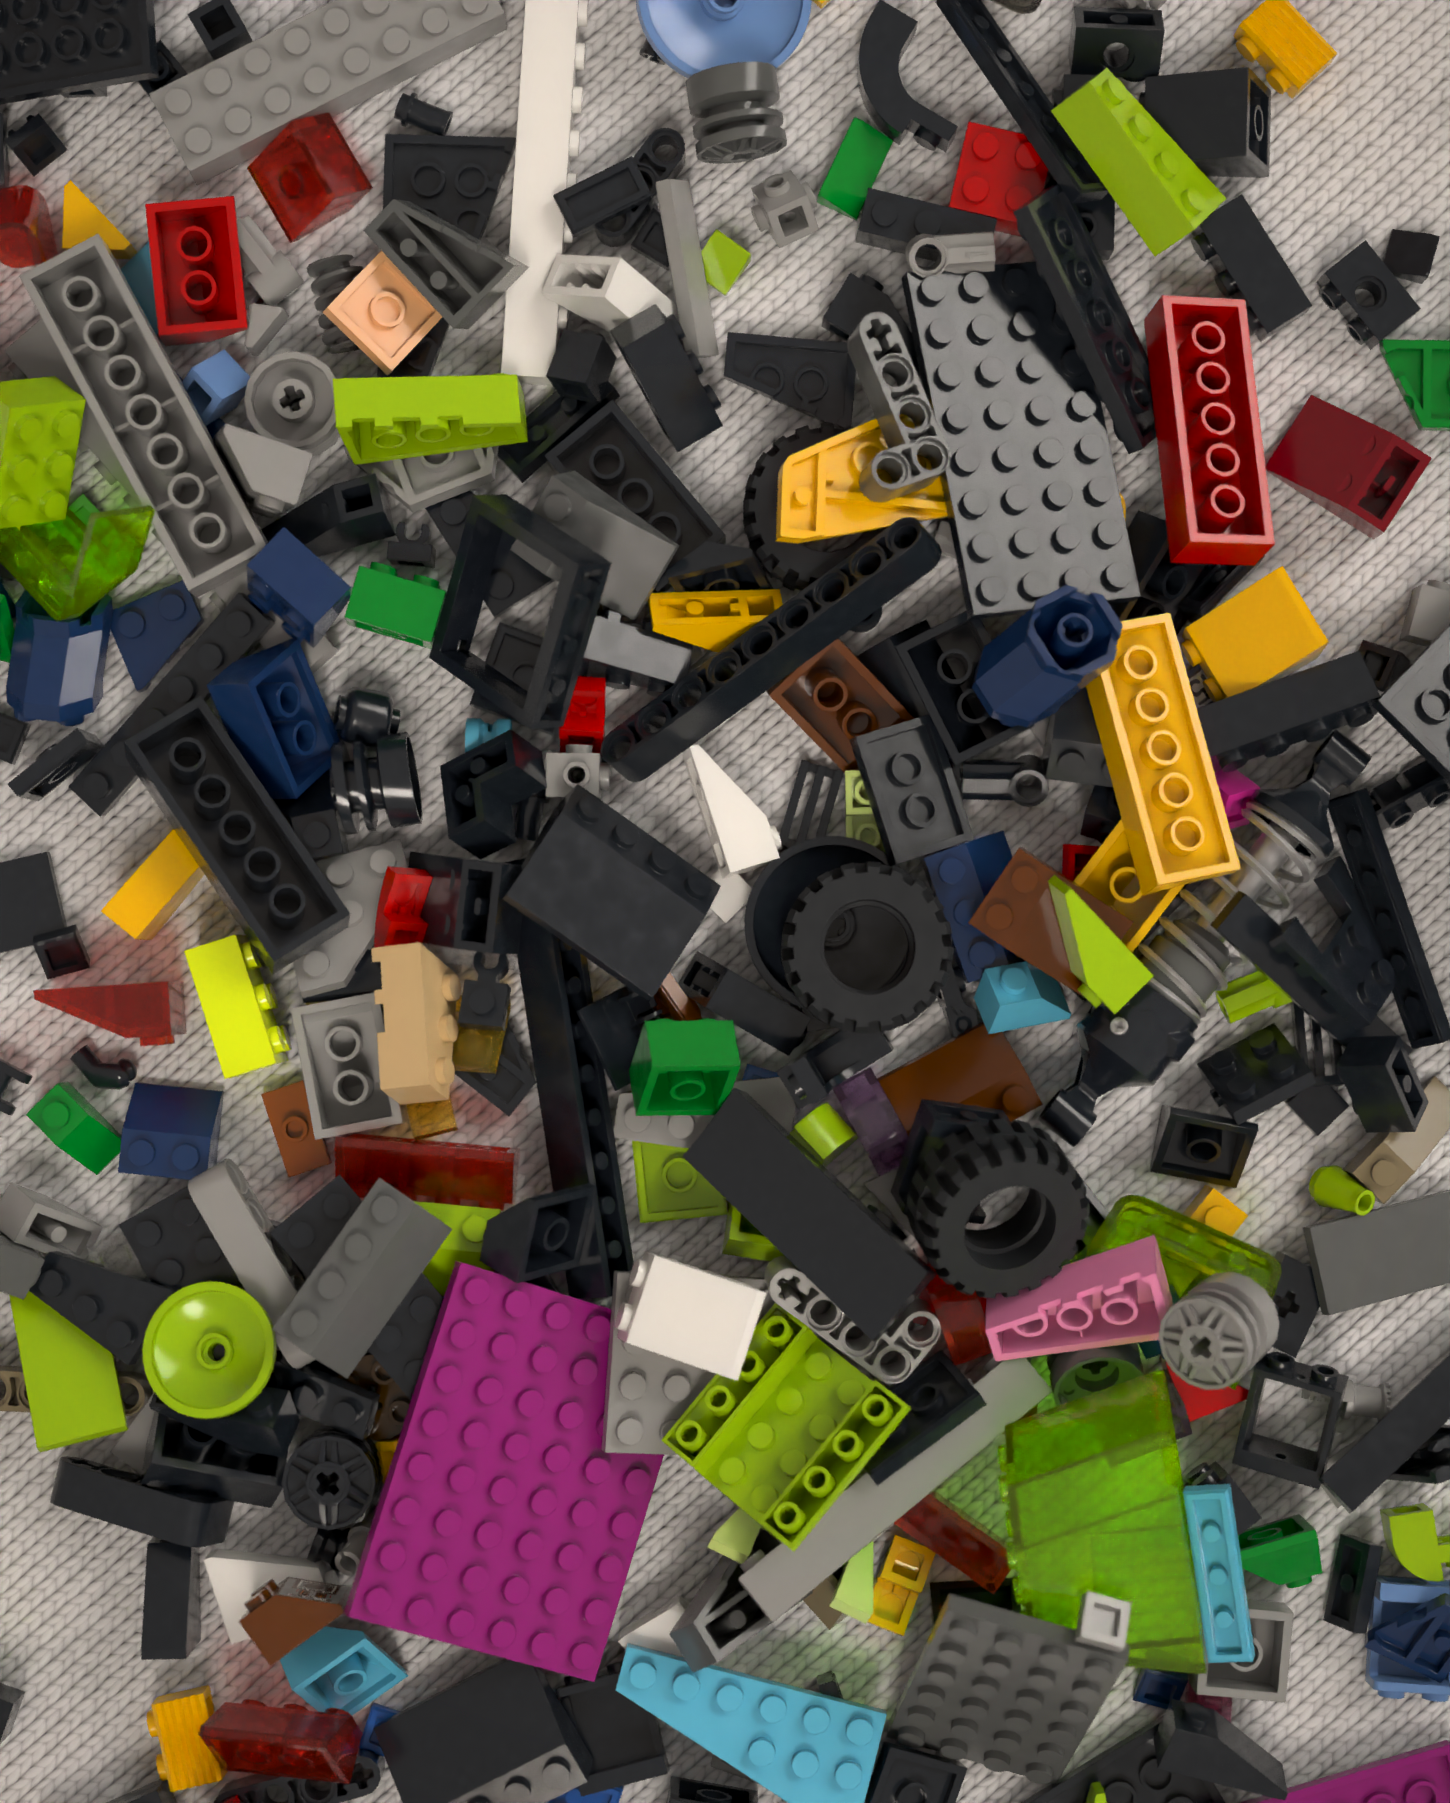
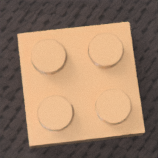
M382 250L322 312L386 375L394 370L442 318L439 312Z

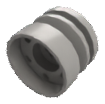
M1235 1272L1215 1273L1202 1280L1187 1295L1172 1305L1161 1320L1159 1342L1162 1355L1172 1371L1188 1384L1205 1390L1223 1389L1238 1381L1252 1365L1256 1364L1268 1353L1277 1340L1279 1319L1276 1306L1266 1290L1250 1277Z

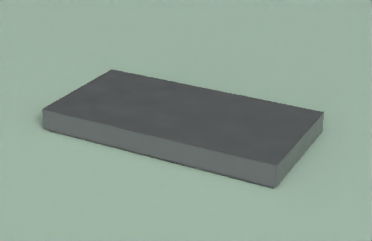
M1450 1190L1372 1209L1363 1216L1353 1214L1303 1227L1322 1315H1332L1450 1283Z

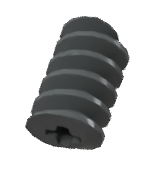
M352 255L331 256L308 265V275L316 279L311 284V290L313 294L320 296L314 302L317 311L323 312L353 281V278L364 269L362 266L350 265L349 261L354 258ZM325 314L319 317L318 323L320 327L328 330L322 336L324 345L332 347L328 350V353L336 354L360 350Z

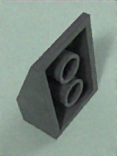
M575 470L552 475L532 510L612 562L600 603L632 620L637 619L679 548L677 543ZM518 539L515 540L510 549L544 575L560 582L562 568Z

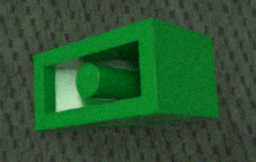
M69 1081L57 1083L26 1114L57 1147L96 1175H99L120 1154L122 1135Z

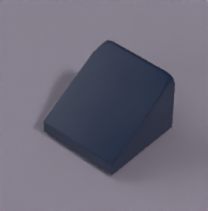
M1147 1648L1134 1689L1133 1700L1166 1710L1171 1699L1180 1701L1188 1683V1659L1157 1649Z

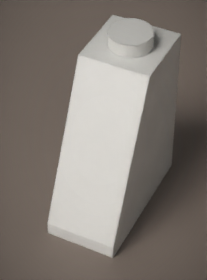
M557 254L541 293L546 298L609 333L610 330L654 304L659 307L666 317L673 314L679 322L676 304L621 257Z
M223 1549L211 1551L203 1560L231 1645L250 1639L239 1623V1620L247 1611L244 1603L251 1598V1594L269 1580L273 1579L278 1585L287 1577L340 1585L336 1572L334 1570L328 1571L325 1562L322 1560L314 1563L307 1560V1558Z

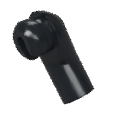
M88 1045L82 1047L70 1058L96 1088L121 1090L129 1086V1081L135 1079L137 1075V1069L130 1060L121 1059L117 1064L102 1063Z

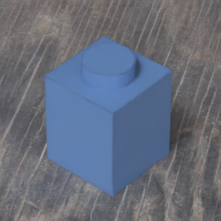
M224 349L193 366L182 381V384L206 426L237 408L245 396L250 376Z

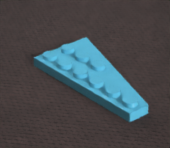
M627 1643L616 1691L788 1803L865 1802L887 1716L886 1710L714 1665L692 1672L684 1657Z

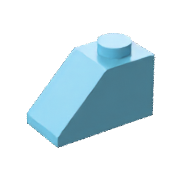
M1026 961L985 969L974 996L988 1034L1070 1019L1071 1016L1058 981Z

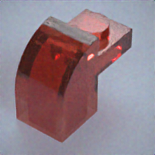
M928 1264V1266L935 1271V1269L932 1268L930 1264ZM937 1274L926 1286V1290L938 1318L941 1333L952 1362L956 1366L992 1353L985 1331L986 1317L976 1292L974 1291L973 1295H967L957 1291L954 1285L946 1284Z

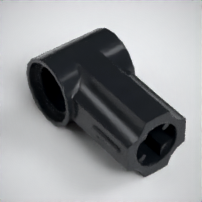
M1029 754L1020 756L1015 760L969 759L963 762L962 799L1014 800L1021 806L1032 807L1042 803L1048 795L1049 779H1045L1043 760L1038 756ZM1029 774L1035 775L1040 779L1038 784L1030 787L1023 786L1018 782L1019 778Z

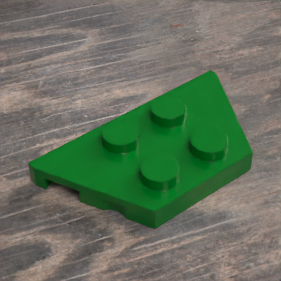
M1383 339L1379 343V350L1418 429L1450 431V340Z

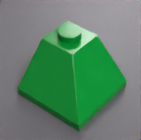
M1300 1514L1247 1529L1238 1536L1242 1568L1277 1585L1286 1584L1287 1588L1304 1586L1312 1582L1311 1576L1322 1573L1316 1530Z

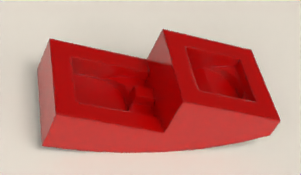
M578 676L564 726L559 728L560 753H566V745L577 744L592 745V753L601 754V743L605 738L606 678Z
M387 866L377 908L374 948L418 942L423 943L429 924L420 916L433 876L425 869Z

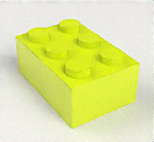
M235 934L185 950L186 959L224 1079L238 1077L288 1061L286 1051L292 1050L290 1038L285 1026L277 1025L273 1009L278 1008L277 997L272 984H264L260 971L262 965L258 960L254 946L247 936Z

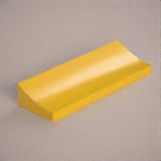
M1165 613L1120 621L1123 627L1116 646L1115 660L1107 670L1086 685L1142 896L1208 878L1235 873L1241 867L1171 614Z

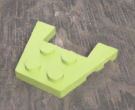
M739 1508L714 1533L707 1547L742 1564L748 1559L760 1528H764ZM873 1541L841 1566L843 1571L829 1605L865 1624L873 1613Z

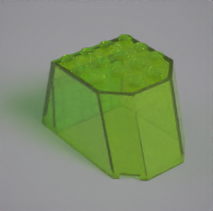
M1153 1371L1006 1424L1005 1444L997 1446L1000 1471L1006 1472V1474L998 1475L1001 1502L1007 1503L1009 1510H1005L1008 1537L1013 1538V1541H1006L1009 1569H1015V1572H1019V1576H1013L1015 1599L1017 1604H1022V1606L1026 1607V1610H1020V1614L1076 1629L1081 1595L1086 1591L1131 1603L1125 1643L1130 1645L1128 1662L1125 1666L1194 1674L1207 1673L1200 1604L1183 1495L1184 1484L1167 1379L1164 1371Z

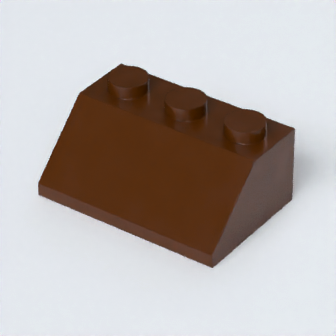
M984 1022L877 1078L907 1137H909L921 1099L1000 1109L1005 1112L1011 1122L1043 1105L1004 1033L988 1034Z

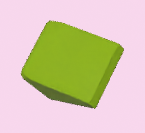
M717 229L701 251L706 282L726 296L751 262V254Z

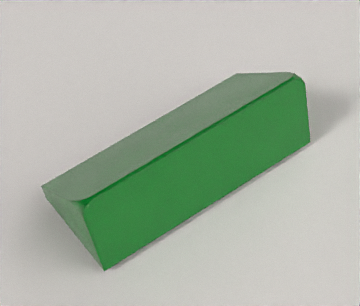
M854 117L818 193L817 203L853 220H857L865 203L868 188H872L893 140L863 120Z

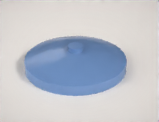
M636 0V9L642 30L653 50L670 68L680 75L689 78L702 70L737 62L769 63L777 69L788 59L800 43L809 21L812 0Z

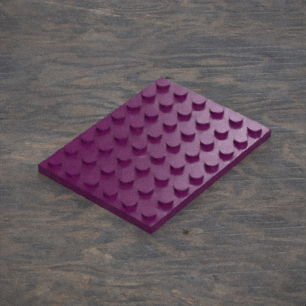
M455 1261L343 1612L346 1616L595 1682L664 1454L606 1453L602 1450L611 1309L526 1282L515 1283L504 1275Z

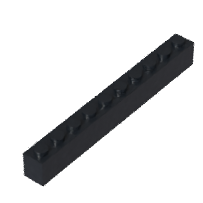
M526 858L503 863L522 865ZM523 914L517 959L553 1192L586 1183L596 1186L579 1266L565 1270L570 1297L577 1299L609 1297L613 1293L614 1271H631L634 1262L604 1067L576 1012L594 1002L588 962L586 957Z

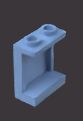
M1378 1575L1369 1616L1368 1631L1444 1593L1450 1595V1580L1429 1581L1422 1578ZM1367 1648L1365 1681L1374 1690H1378L1379 1696L1402 1699L1405 1697V1692L1422 1693V1698L1429 1701H1449L1450 1672L1443 1682L1439 1683Z

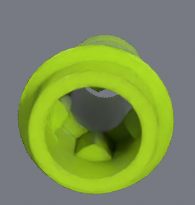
M1322 1166L1314 1172L1310 1179L1309 1192L1319 1206L1354 1212L1361 1216L1368 1214L1374 1206V1193L1364 1188L1340 1166Z

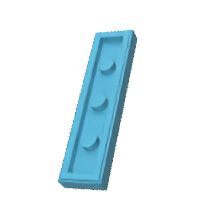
M1231 1485L1185 1486L1183 1495L1208 1663L1253 1662L1255 1650Z

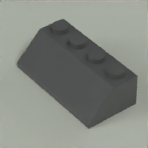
M378 1178L277 1320L272 1330L311 1357L348 1379L452 1229L384 1180Z

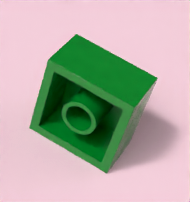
M371 562L369 568L359 566L344 616L347 624L431 649L446 597V591L440 589V582L414 574L412 581L397 577L396 568L377 562Z
M662 1018L655 1021H645L629 1069L636 1116L716 1115L731 1093L741 1067L733 1020L704 1018L698 1021H673Z

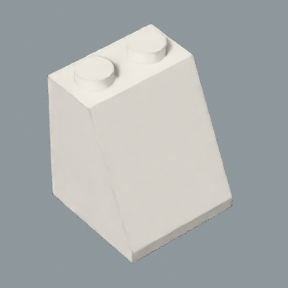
M645 1251L642 1260L637 1259L631 1270L629 1284L633 1288L628 1303L623 1302L616 1316L615 1328L619 1329L617 1337L631 1345L738 1381L766 1293L746 1283Z

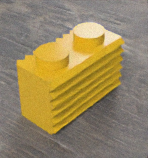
M1265 0L1240 23L1233 35L1235 40H1237L1236 47L1240 54L1249 62L1256 60L1267 72L1265 77L1270 86L1280 94L1287 92L1288 96L1292 99L1328 67L1337 55V52L1288 0Z
M205 1685L157 1696L151 1704L152 1710L147 1711V1725L151 1737L158 1736L162 1753L157 1754L156 1764L161 1781L168 1780L170 1792H175L223 1780L228 1772V1765L222 1746L210 1686Z

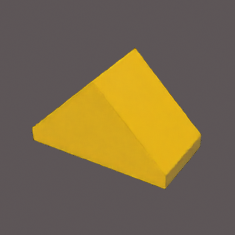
M70 180L64 186L62 248L64 251L99 234L108 245L115 259H131L138 252L132 244Z

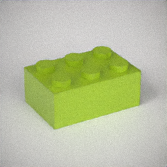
M56 376L0 382V529L65 520L86 399Z

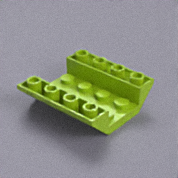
M775 1302L755 1326L738 1381L716 1374L661 1441L770 1534L795 1552L911 1408L877 1380L872 1381L822 1342L808 1326Z

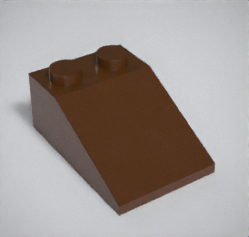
M840 638L766 691L844 773L849 770H859L849 739L915 719Z
M1020 847L968 923L1012 953L1080 994L1077 989L1083 983L1070 970L1048 881L1055 875L1067 884L1120 941L1133 924V921L1023 847Z

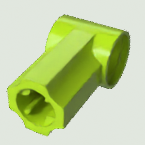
M1257 968L1255 972L1227 982V990L1214 991L1219 1007L1230 1024L1270 1006L1277 1008L1293 1001Z

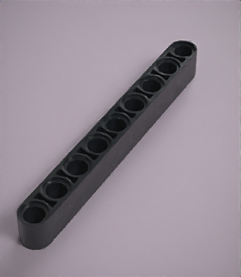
M905 517L894 522L605 736L601 743V757L631 782H640L648 778L930 572L941 558L942 550L940 544L916 518Z

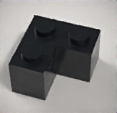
M510 729L441 765L440 771L448 838L480 860L515 843L516 837L511 806L547 788L542 751Z

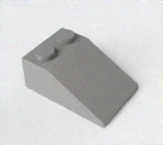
M374 993L291 1008L315 1140L409 1121L406 1104L400 1105L380 1090L377 1033L385 1032L383 1005L375 1004Z

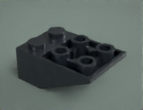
M410 852L408 868L425 869L433 876L420 916L429 924L423 943L491 954H518L523 913L503 900V897L522 865Z

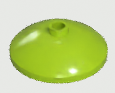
M222 1282L196 1283L172 1294L154 1313L147 1327L143 1342V1365L153 1391L173 1410L195 1418L214 1419L225 1417L249 1405L266 1386L276 1359L275 1331L272 1330L273 1324L266 1310L257 1299L245 1290ZM222 1344L225 1354L222 1359L216 1361L213 1357V1351L216 1346Z

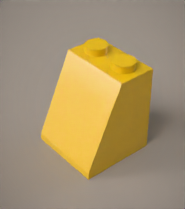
M1281 566L1187 626L1182 634L1184 642L1180 644V647L1186 659L1193 667L1199 664L1207 677L1203 681V686L1210 699L1216 702L1290 675L1316 660L1329 641L1286 570Z

